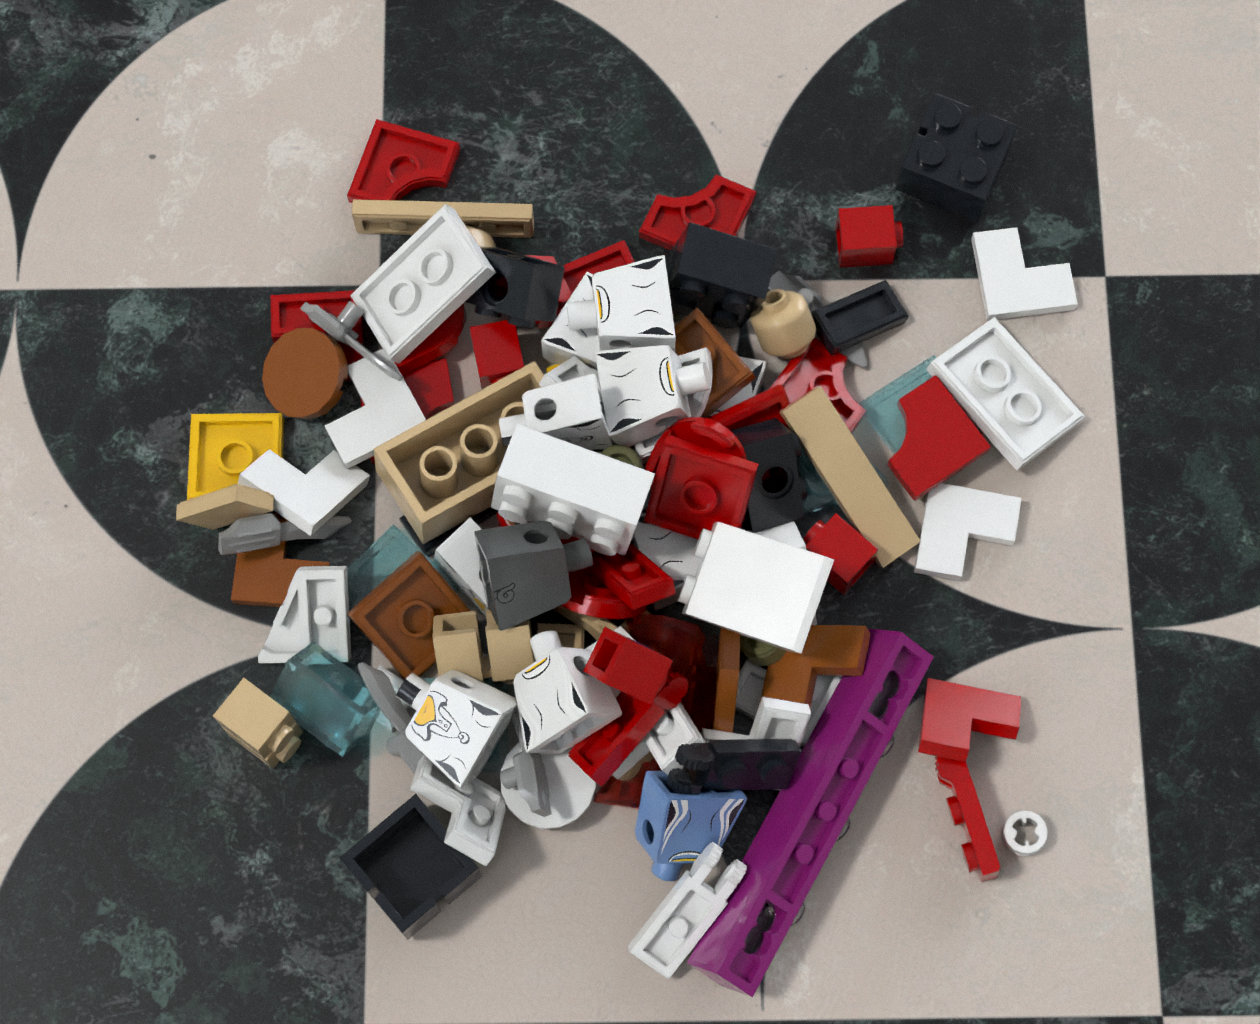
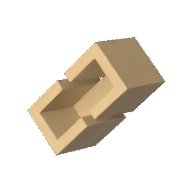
M486 609L487 626H485L489 656L483 657L476 611L434 616L432 637L438 675L441 676L450 670H457L483 682L484 678H492L493 682L501 681L506 684H514L513 681L516 674L535 662V656L530 644V639L533 637L530 619L500 631L490 609Z
M245 678L240 681L213 715L231 738L272 769H274L279 761L282 763L287 762L301 744V740L298 737L303 731L295 722L291 713Z

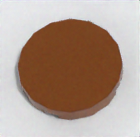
M297 328L283 334L271 346L264 361L262 381L266 397L277 411L288 417L312 420L327 414L339 402L344 392L340 389L343 385V379L347 380L348 376L345 352L335 338L313 328Z

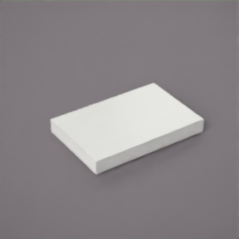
M445 204L350 296L355 304L364 311L362 314L388 358L399 364L491 278L496 271L455 209Z
M995 317L930 362L926 369L932 377L936 375L965 414L1017 471L1078 426L1085 418L1084 414Z

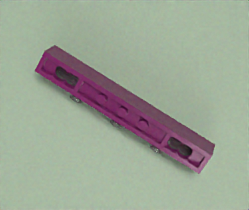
M868 628L871 635L863 675L842 676L801 752L788 788L780 790L742 860V863L747 866L746 873L727 898L728 904L698 941L687 961V964L719 985L750 997L754 996L790 926L795 925L802 918L805 911L804 900L835 842L843 838L850 827L849 816L879 759L887 755L894 744L893 733L934 658L902 632Z

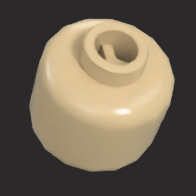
M775 289L767 292L766 300L750 316L751 324L762 350L771 356L781 359H791L800 356L808 349L809 344L815 337L816 326L808 304L802 295L794 291Z

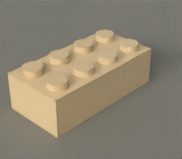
M535 361L374 448L376 472L422 544L491 507V492L494 491L497 474L508 446H504L502 441L499 418L524 414L522 394L529 390L541 388L539 383L544 374Z

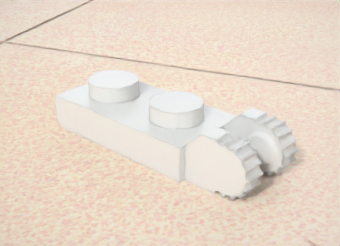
M714 842L707 845L697 857L690 872L688 870L685 871L628 945L631 954L667 979L674 974L728 904L727 898L746 873L747 866L736 859L721 874L714 889L706 884L704 879L718 863L723 849Z

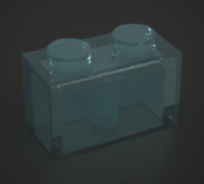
M314 642L287 660L270 696L291 713L297 724L342 757L368 737L381 712L367 689L363 678Z

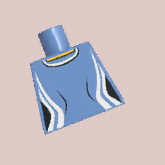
M646 771L635 827L636 839L654 861L651 867L652 873L664 881H676L679 878L683 864L694 863L707 845L714 842L722 847L741 813L747 797L741 790L701 791L699 795H690L688 793L680 795V793H675V791L670 790V787L667 786L666 780L668 775L665 772Z

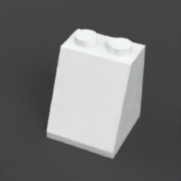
M721 522L714 523L711 531L703 528L694 552V556L701 558L695 576L686 575L678 597V602L685 604L682 614L788 652L802 653L834 559Z

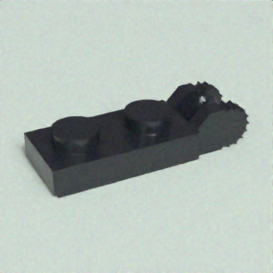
M792 739L709 740L708 743H691L690 745L687 743L685 745L681 744L677 749L675 758L676 762L683 767L682 769L673 768L672 771L670 770L666 783H668L667 786L670 787V790L680 793V795H686L687 793L699 795L701 791L787 789L802 750L796 741Z

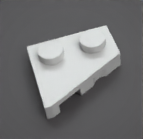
M347 566L299 567L287 590L286 598L275 617L265 645L258 655V663L349 662L352 656L350 617L347 615L349 612Z

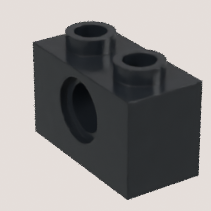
M479 246L496 273L465 301L466 303L476 305L475 313L490 317H502V314L509 316V324L527 328H534L536 321H555L564 266L498 247Z
M777 418L730 430L742 444L747 460L759 464L743 523L754 533L805 518L802 501L807 499V488L802 475L798 473L796 458L801 457V447L796 433L793 430L790 431ZM775 467L771 477L762 481L765 472Z

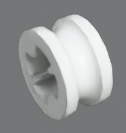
M1023 810L1014 813L1008 818L1003 828L1002 837L1006 847L1012 853L1027 857L1035 855L1042 849L1047 840L1048 830L1045 821L1040 815L1032 811ZM1026 821L1035 826L1033 836L1038 841L1029 846L1028 841H1025L1024 846L1016 843L1014 839L1017 831L1012 827L1014 824L1021 822L1022 827L1025 826Z

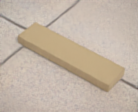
M355 199L352 202V217L356 231L359 234L414 235L437 211L447 204L455 209L465 226L484 230L492 237H534L532 204Z
M821 386L815 387L779 412L789 429L796 433L800 446L854 529L879 549L875 559L879 567L884 568L921 542Z

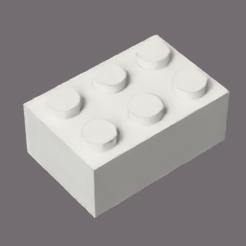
M516 424L497 474L491 508L498 510L499 515L516 523H524L525 520L529 522H551L560 539H570L571 536L578 539L585 538L589 542V547L598 553L610 556L618 553L625 556L655 473Z

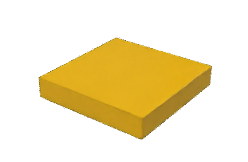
M283 413L191 414L187 500L238 484L240 473L269 449L283 458L285 422Z

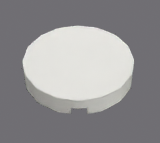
M520 741L507 754L501 771L514 766L513 756L522 752ZM574 746L561 754H540L542 763L545 765L550 792L551 815L543 817L531 812L530 806L521 797L518 786L506 789L501 782V793L508 809L521 822L538 829L561 828L577 821L588 809L596 789V782L568 756L569 751Z

